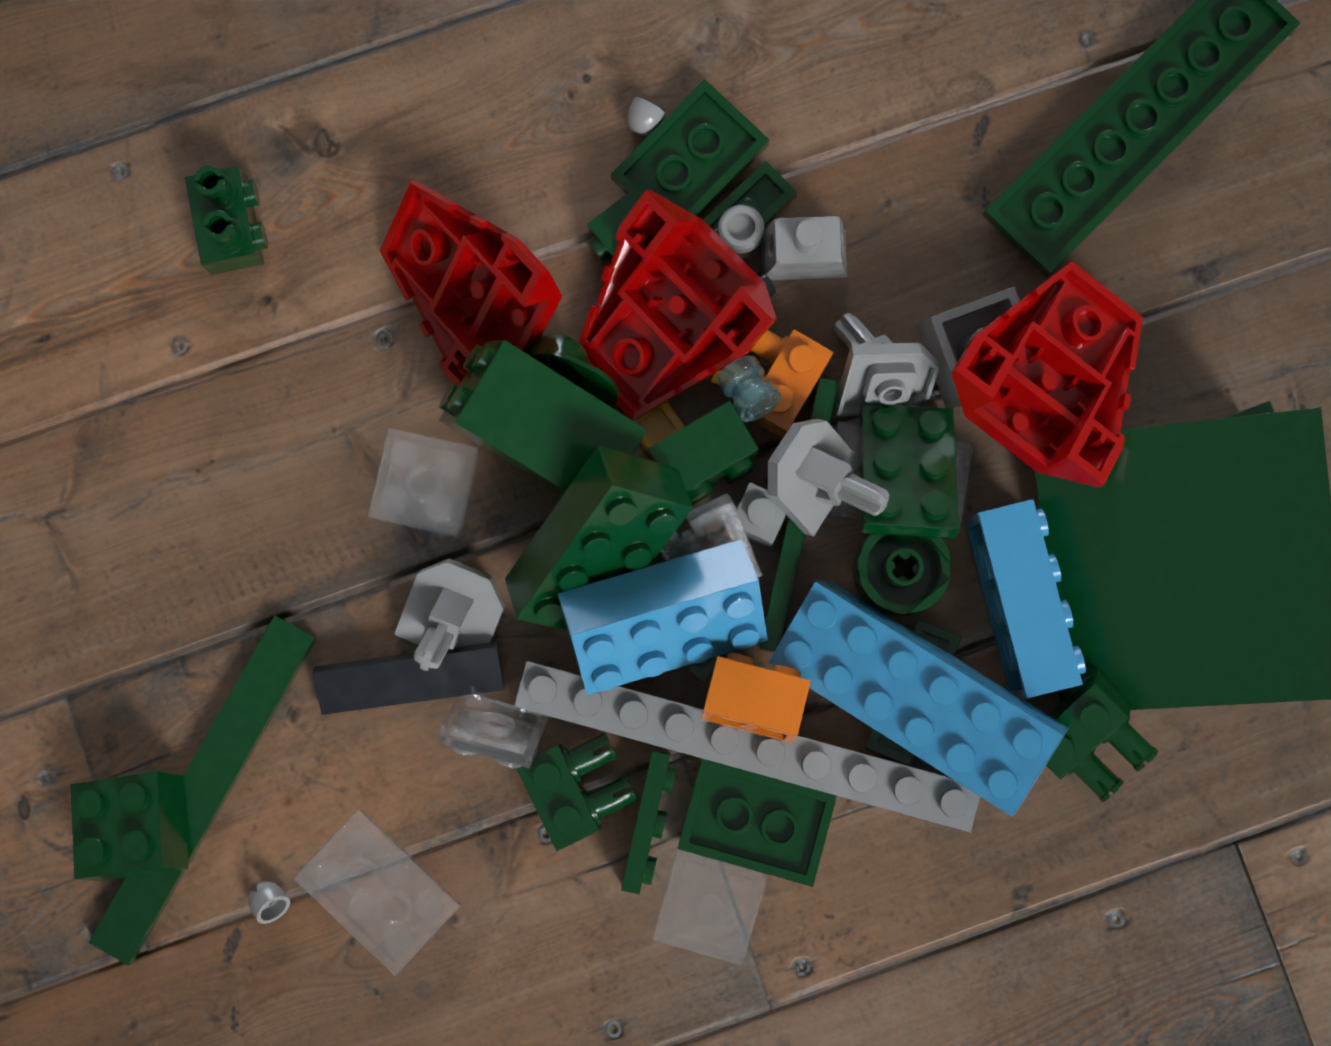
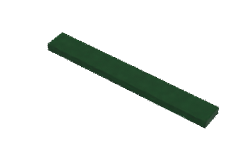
M274 615L183 775L188 866L317 640L313 635L279 616ZM186 870L125 878L88 943L128 966L133 964Z

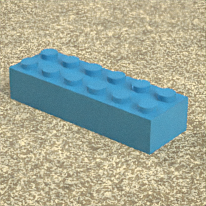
M829 579L814 583L769 660L774 666H787L800 671V678L811 680L810 689L1011 817L1015 815L1069 729L1064 724Z

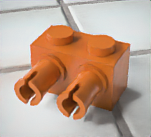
M795 329L790 336L785 335L784 338L767 330L750 350L770 362L768 367L771 369L767 375L762 374L761 377H758L733 362L716 372L711 380L712 383L720 385L746 401L747 411L745 417L781 438H784L791 425L795 422L834 353Z
M728 653L727 658L717 656L701 720L793 744L798 736L811 680L800 678V671L787 666L775 665L773 670L754 666L755 660L745 655Z

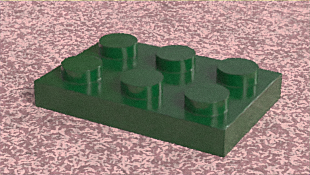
M704 79L610 174L611 180L626 194L631 191L638 200L646 190H652L699 217L769 145L770 140Z
M862 403L860 409L861 478L887 490L890 494L887 507L878 516H873L861 510L862 533L956 538L959 531L954 409Z
M701 759L677 849L813 887L837 796Z

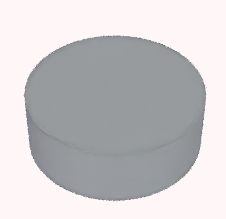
M736 205L727 209L721 216L718 234L735 253H747L754 250L762 241L764 221L760 213L754 208L747 205Z

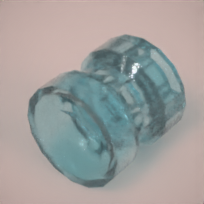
M744 356L728 364L721 371L717 379V383L725 396L733 398V407L744 422H751L764 417L777 406L781 398L773 382L764 379V369L756 357Z

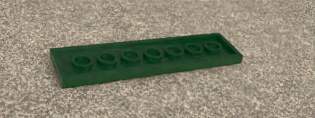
M1196 0L982 215L1048 277L1300 25V22L1277 0Z

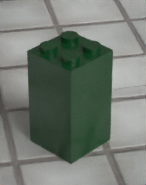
M506 340L486 341L483 347L476 344L463 364V368L468 372L459 387L452 384L439 405V408L444 412L438 421L561 496L564 495L598 445L633 455L647 432V429Z

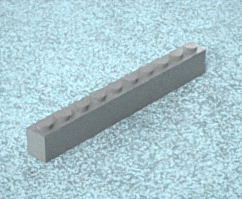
M529 661L526 662L514 707L970 833L980 796L950 777L797 736L792 744L701 720L703 709L620 686L612 690L587 695L580 675Z

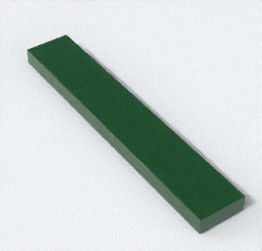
M820 378L811 420L821 419L830 424L838 387L836 381ZM790 518L788 519L765 622L768 641L760 645V650L774 653L783 637L805 534Z

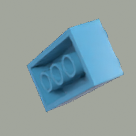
M1034 499L979 512L966 520L964 524L1008 690L1022 699H1027L1083 685L1080 674L1086 672L1085 661L1079 646H1072L1068 628L1073 627V617L1068 602L1066 600L1060 601L1056 582L1061 581V572L1055 555H1048L1044 537L1049 535V528L1044 511L1041 508L1036 509Z
M742 539L558 593L574 656L587 695L612 690L623 684L647 677H655L663 672L693 663H702L710 658L736 650L748 649L756 644L768 641L759 580Z

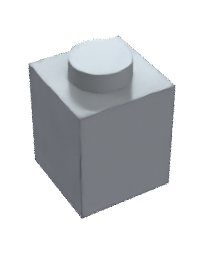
M750 482L730 523L729 530L767 548H771L786 514L768 495V490Z

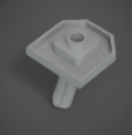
M850 313L844 314L835 323V333L850 349L834 404L836 416L860 415L862 403L918 406L930 399L940 368L937 358L920 343H892L885 334L875 338L861 321Z
M813 419L793 423L768 460V495L804 534L810 536L816 534L834 505L839 506L842 501L873 516H878L887 507L890 497L887 490L854 475L860 465V459L825 420Z
M449 558L424 568L417 573L394 635L418 645L414 653V660L420 663V669L428 671L429 668L437 669L441 665L448 649L453 650L454 647L491 643L505 608V603L491 575Z

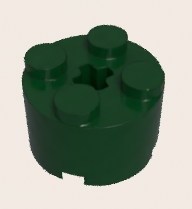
M871 533L857 550L852 566L853 578L863 600L882 613L893 617L913 615L931 607L947 590L951 573L950 552L941 537ZM893 558L899 563L904 560L910 563L911 567L907 570V574L910 577L909 580L905 576L896 578L893 575L892 571L896 567L892 561Z

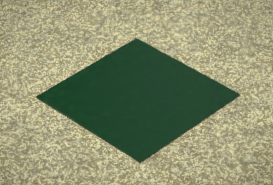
M1321 407L1121 429V434L1125 435L1123 450L1105 484L1101 487L1082 484L1035 471L1039 509L1041 508L1044 511L1049 528V535L1044 537L1048 555L1054 554L1059 564L1061 581L1056 582L1060 601L1066 600L1071 609L1073 627L1068 628L1072 646H1079L1085 661L1086 672L1080 674L1082 683L1099 670L1132 703L1131 710L1331 700V495ZM1081 685L1059 690L1060 704Z

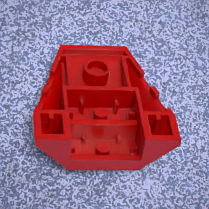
M418 181L410 182L380 248V253L405 300L413 299L424 320L419 324L424 336L432 335L443 356L439 364L444 374L453 384L459 387L468 372L463 368V364L476 344L483 347L486 341L506 340L527 354L532 344L541 338L563 296L548 269L519 238Z
M652 190L644 192L619 226L615 237L618 240L611 264L606 265L601 276V280L604 283L596 305H591L578 341L586 350L590 365L600 369L614 381L619 391L616 405L632 421L641 418L748 354L777 319L766 283L704 220Z
M1070 262L971 338L951 372L964 416L1037 473L1095 487L1103 486L1124 446L1125 435L1121 434L1124 411L1128 410L1130 406L1131 395L1127 394L1129 374L1136 367L1143 317L1076 263Z

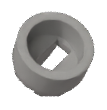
M635 97L627 112L628 126L635 134L642 136L650 135L664 120L666 113L653 103L643 98Z
M273 882L259 883L256 886L257 892L251 891L249 894L248 904L250 911L261 924L277 920L290 906V899L284 890Z

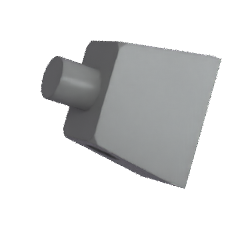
M840 217L773 219L764 230L763 238L760 242L761 272L765 273L770 280L847 278L846 233Z

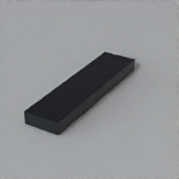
M498 642L454 647L453 650L448 649L439 668H429L428 671L420 669V663L414 660V653L315 666L313 671L322 715L503 691L505 688Z

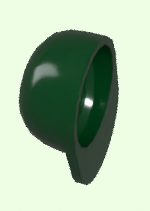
M548 334L536 340L527 352L529 356L610 407L614 408L617 404L619 391L616 384L606 373L590 365L586 350L575 339L563 334Z

